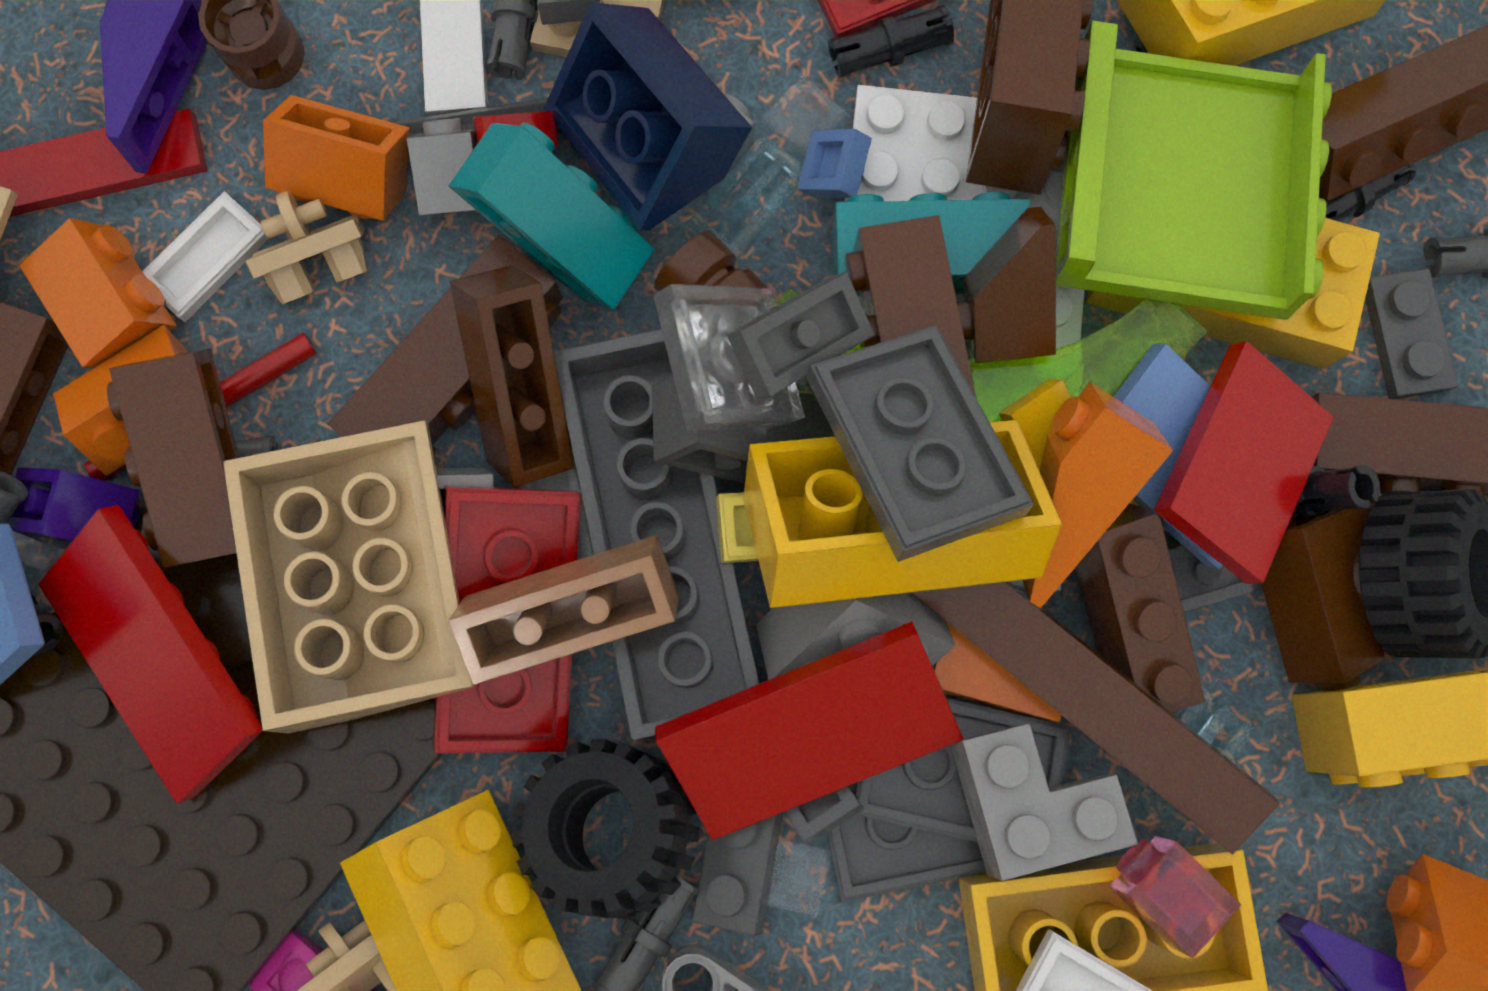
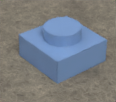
M857 129L812 130L797 190L813 198H850L857 195L872 138Z

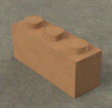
M654 535L467 595L448 619L471 681L475 685L674 622L679 595L658 535Z

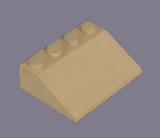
M425 420L223 461L263 731L279 733L298 732L358 719L475 687L448 622V619L460 602L429 427Z

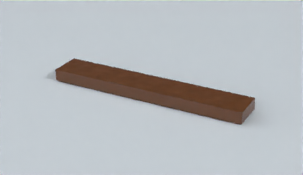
M1009 581L912 592L1232 855L1279 805L1277 798L1043 608L1032 604L1028 596Z

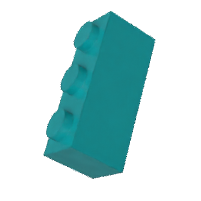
M492 123L448 187L577 297L585 302L614 310L655 249L637 233L639 229L623 209L614 205L608 206L595 194L599 186L588 174L575 166H565L552 153L555 145L542 131L528 123H522L520 126Z
M987 192L975 196L972 200H947V197L943 194L923 193L913 196L909 201H884V198L879 195L860 194L848 198L846 202H836L832 220L833 275L846 272L845 254L853 252L859 228L939 215L955 294H964V277L1027 208H1030V199H1011L1007 193ZM856 292L857 296H862L861 292Z

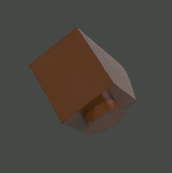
M1041 207L1027 208L963 279L964 301L957 302L964 340L976 363L1056 355L1055 224Z

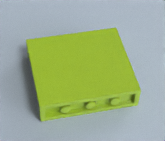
M1092 20L1084 38L1090 40L1086 68L1081 80L1076 79L1075 90L1085 91L1083 112L1076 132H1068L1056 249V286L1288 320L1309 298L1312 299L1316 296L1323 278V261L1316 258L1317 236L1322 230L1326 217V201L1323 198H1319L1320 177L1325 170L1329 156V142L1322 139V123L1329 109L1332 97L1331 83L1325 82L1326 54L1316 53L1300 75L1116 49L1118 24Z

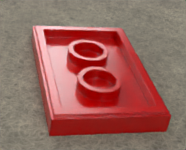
M1248 341L1229 345L1154 511L1245 584L1264 583L1334 417Z

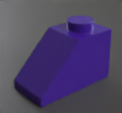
M18 467L15 478L26 486L28 496L19 504L6 524L10 525L12 531L71 543L100 508L119 505L134 527L140 520V508L136 505L140 490L62 469Z

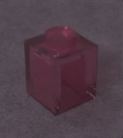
M1155 836L1151 842L1147 839L1140 840L1138 845L1132 846L1123 855L1117 864V870L1121 874L1109 886L1171 948L1191 958H1194L1241 906L1177 841Z

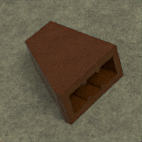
M1371 508L1330 510L1324 515L1315 516V518H1303L1297 514H1292L1264 583H1261L1289 683H1318L1319 688L1324 691L1346 689L1360 682L1359 675L1384 661V650L1375 639L1365 613L1359 579L1360 545L1367 516Z

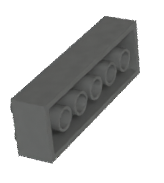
M680 325L554 352L561 397L594 555L658 535L679 595L674 622L612 641L632 740L656 736L655 726L759 684L733 563L721 564L715 500L718 494L714 476L654 462L652 385L678 373L680 367L689 364Z

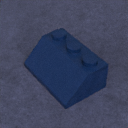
M591 2L544 106L545 111H555L556 125L640 231L651 230L722 181L753 128L649 8Z

